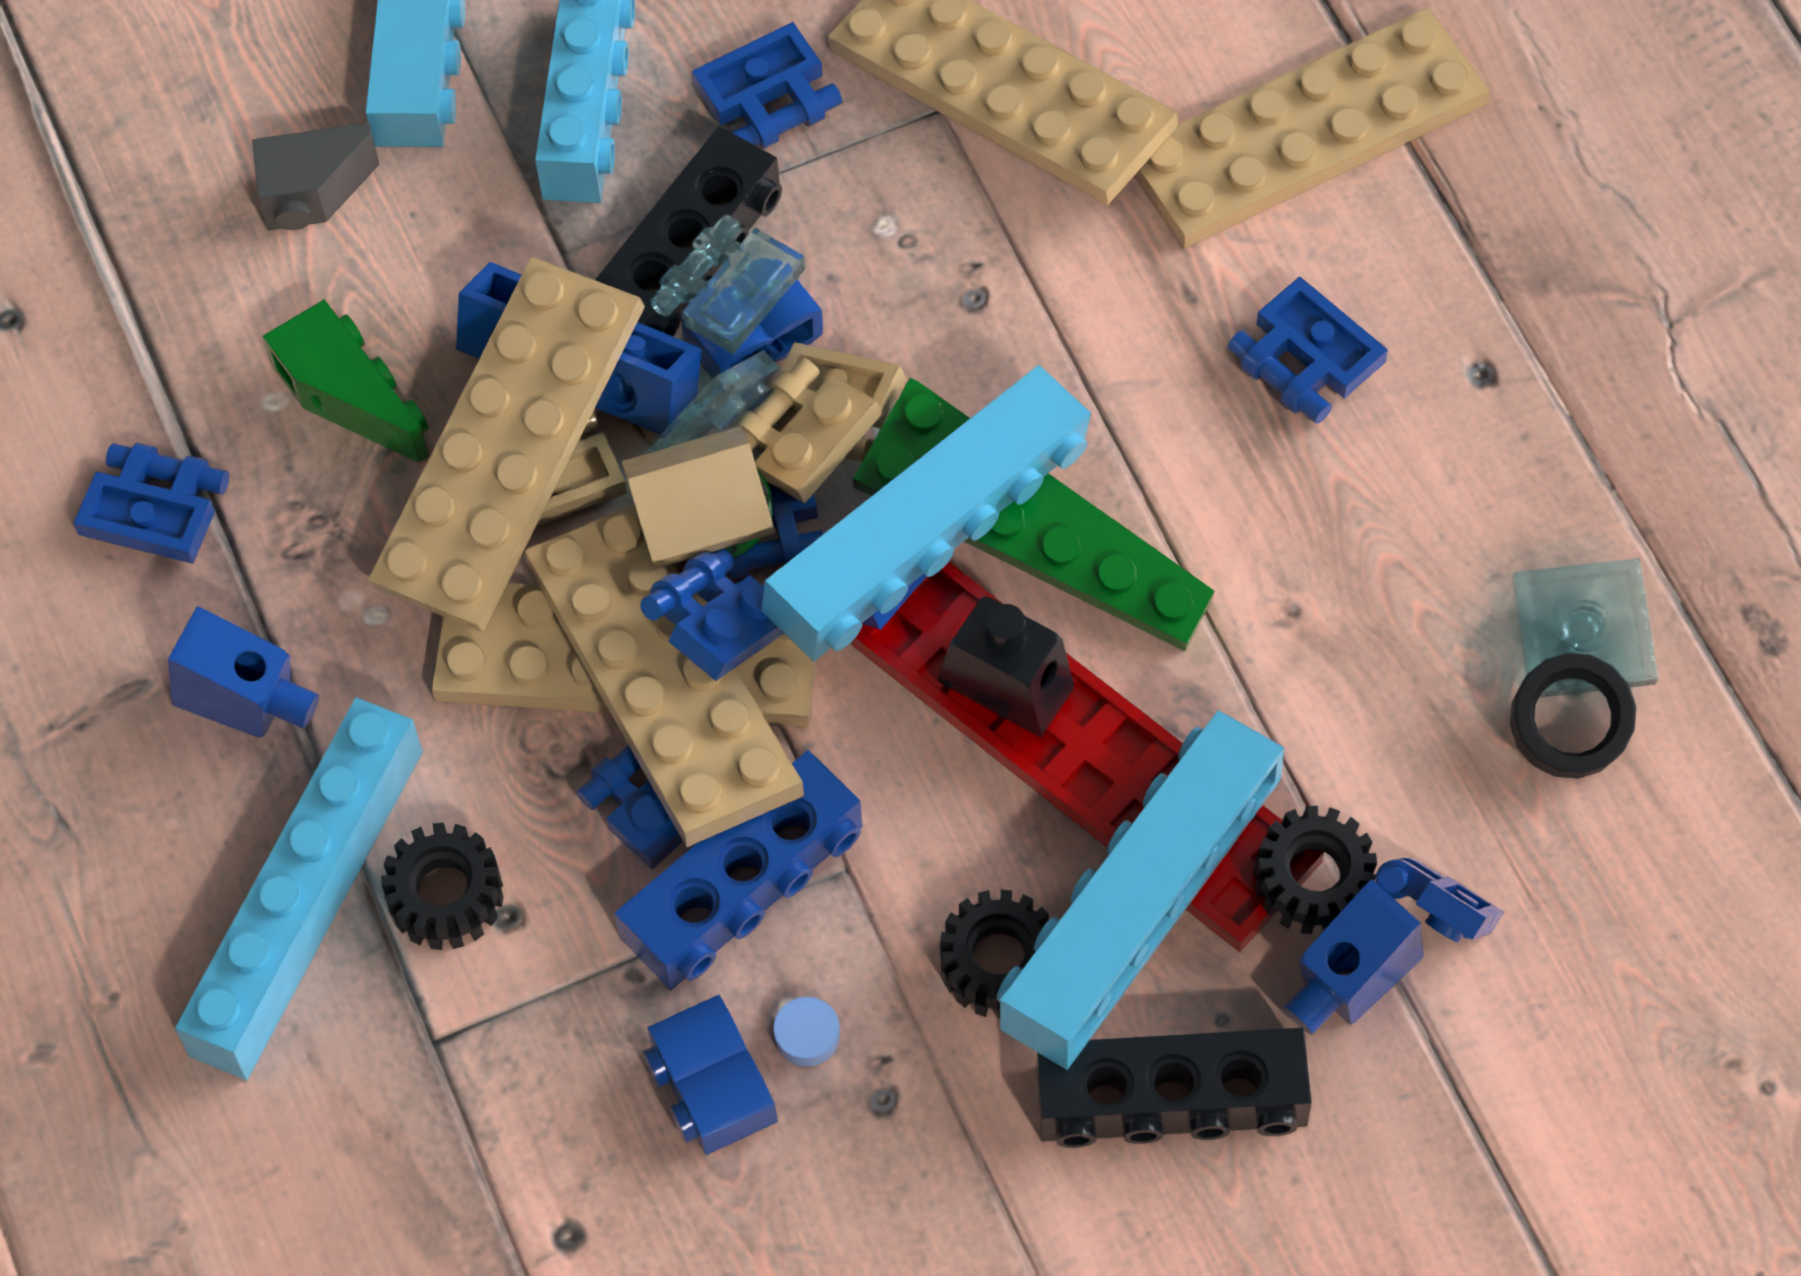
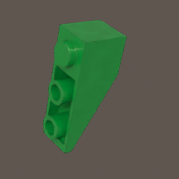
M323 299L262 336L273 369L303 409L418 463L429 457L423 433L429 430V426L424 415L411 398L404 402L401 401L393 390L397 385L389 368L379 356L371 360L361 348L365 345L364 339L353 320L347 314L338 318L329 304Z

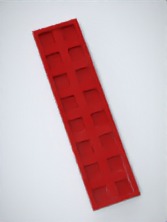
M950 562L935 575L926 577L881 630L862 624L860 632L852 641L855 649L1107 848L1118 827L1125 820L1133 823L1145 808L1143 807V800L1154 779L1161 773L1169 776L1180 761L1178 760V754L1183 743L1068 653L1066 655L1074 683V690L1042 738L939 683L938 675L948 647L978 601L983 596H987L1000 602ZM1264 805L1261 806L1186 908V911L1239 953L1278 912L1276 911L1269 916L1263 909L1266 900L1265 896L1257 898L1254 889L1257 877H1253L1254 864L1263 837L1266 838L1268 829L1275 820L1280 824L1283 821ZM1308 849L1299 852L1291 859L1290 871L1294 880L1300 886L1322 864L1324 852Z

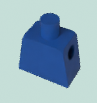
M199 606L195 608L168 658L173 706L255 737H263L275 717L305 729L319 701V694L291 682L290 655L285 650Z
M1371 879L1303 953L1299 963L1305 985L1283 1009L1300 1028L1304 1027V1031L1310 1035L1334 1012L1350 1025L1357 1022L1424 957L1421 922ZM1344 970L1353 971L1352 973L1347 975L1337 974L1338 972Z

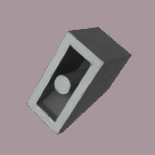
M370 122L252 139L258 199L268 231L277 229L298 230L310 224L327 222L379 166L378 153Z

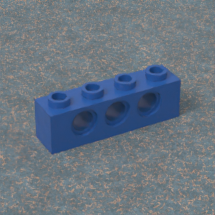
M489 262L459 292L456 350L480 359L522 274ZM637 322L595 408L667 438L696 405L702 349Z
M809 750L792 763L803 781V797L696 843L614 912L620 939L670 990L675 988L685 978L688 981H692L701 976L712 965L716 958V952L733 937L742 939L749 935L761 923L765 910L782 895L785 898H790L797 894L809 882L813 875V869L829 855L838 857L845 853L860 836L861 828L863 827L861 800ZM789 826H799L807 830L804 836L796 840H785L777 835L782 829ZM744 866L753 867L760 871L757 876L748 881H737L729 877L735 869ZM694 907H702L711 911V914L706 919L696 923L686 922L680 918L685 911Z

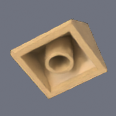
M741 426L622 461L654 569L693 558L702 552H714L775 533L751 447Z

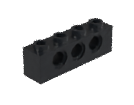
M718 126L597 276L595 281L640 297L645 308L638 323L674 337L679 328L681 316L689 305L701 295L709 292L715 279V273L727 258L733 259L741 252L751 227L761 215L764 217L768 216L778 204L782 194L778 158ZM719 201H727V202H729V203L723 204V205H715V204H714V203L719 202ZM687 243L696 244L688 248L679 247L680 245ZM651 286H661V287H662V288H660V289H658V290H655V291H647V290H644V289H646V288H648V287H651Z
M1304 1027L1089 1040L1068 1070L1037 1052L1036 1068L1042 1142L1056 1141L1062 1147L1080 1148L1094 1144L1097 1140L1096 1138L1123 1137L1124 1141L1128 1143L1148 1144L1161 1140L1163 1135L1183 1133H1190L1192 1138L1198 1140H1215L1228 1136L1230 1131L1257 1129V1132L1264 1136H1283L1295 1132L1297 1127L1308 1125L1312 1100ZM1232 1078H1243L1250 1081L1255 1086L1256 1091L1249 1096L1239 1097L1230 1094L1223 1087V1084ZM1166 1082H1178L1184 1085L1190 1094L1184 1099L1173 1101L1163 1098L1156 1091V1088ZM1107 1085L1117 1088L1124 1097L1113 1104H1101L1095 1101L1089 1093L1096 1087Z

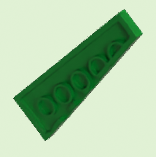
M910 377L853 477V487L873 496L968 421L970 417L919 381ZM1049 473L1044 476L1040 488L1030 499L1020 505L1013 501L999 513L996 523L984 536L975 541L970 537L964 541L1186 651L1214 597L1215 591Z

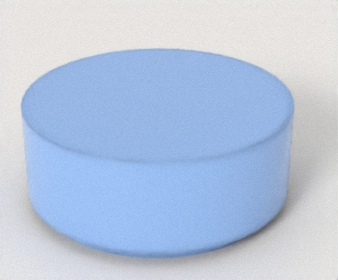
M800 997L789 1001L779 1010L774 1021V1037L777 1049L787 1061L798 1066H816L827 1061L835 1053L840 1042V1027L836 1012L828 1003L815 997Z

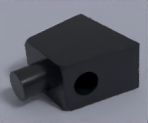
M983 596L978 601L952 639L938 675L939 683L1042 738L1074 690L1063 639L1056 632L1024 616L1018 607L1011 604H1002L987 596Z

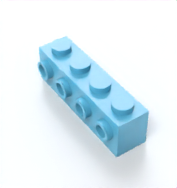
M559 0L535 158L543 200L601 203L605 174H612L614 169L615 142L610 136L612 125H619L621 119L622 94L621 90L617 89L619 76H626L629 49L628 42L624 41L625 29H632L634 25L635 0Z

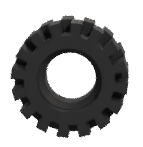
M1306 806L1303 816L1300 817L1296 809L1285 813L1281 824L1275 820L1269 827L1266 838L1263 837L1254 864L1253 877H1257L1254 889L1257 898L1261 896L1266 898L1263 909L1269 916L1276 911L1281 913L1282 917L1279 924L1287 929H1290L1292 922L1296 921L1302 923L1300 933L1312 935L1314 927L1321 925L1322 931H1324L1371 879L1375 880L1376 874H1374L1377 866L1376 853L1369 854L1372 845L1371 838L1368 833L1360 837L1356 834L1359 823L1352 817L1348 819L1345 825L1337 821L1340 813L1339 810L1329 807L1326 817L1318 816V806ZM1308 849L1325 852L1337 863L1340 873L1339 880L1333 887L1324 891L1305 889L1294 880L1291 874V859L1299 852Z
M432 823L434 835L425 837L422 827L411 831L414 839L412 844L408 845L401 838L394 845L397 857L394 858L387 855L384 862L387 875H381V885L385 894L384 898L396 927L402 934L407 930L410 941L421 945L423 939L426 938L431 949L442 950L443 940L450 939L453 949L464 946L461 936L467 933L471 934L474 941L484 935L481 926L483 922L493 926L498 918L495 906L502 907L504 896L501 889L503 883L495 855L491 847L486 848L484 838L476 832L469 838L466 827L455 824L451 834L447 833L444 823ZM442 867H453L463 872L467 877V888L464 894L455 902L434 906L426 903L419 896L420 882L429 872Z
M1001 889L1000 900H991L990 892L987 890L978 893V903L972 905L968 898L959 903V915L956 916L952 912L949 914L945 921L946 932H941L940 938L941 973H944V983L949 993L953 990L956 991V999L959 1004L966 1008L970 1002L974 1003L975 1014L984 1017L987 1016L988 1008L998 1009V1018H1000V1002L997 1000V993L1008 973L992 974L983 970L974 958L975 947L986 936L992 934L1010 935L1018 940L1024 949L1025 956L1019 965L1023 969L1036 953L1034 951L1036 939L1049 920V914L1046 910L1040 907L1037 911H1034L1033 899L1024 894L1019 903L1012 901V890Z

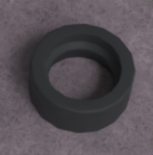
M1565 653L1545 659L1525 676L1512 700L1510 727L1517 748L1534 767L1554 777L1579 779L1601 772L1624 752L1635 731L1637 706L1629 683L1613 665L1593 655ZM1565 679L1584 680L1596 686L1606 697L1611 711L1610 728L1603 741L1593 749L1581 753L1562 752L1550 746L1539 734L1535 722L1536 703L1542 692L1551 684Z

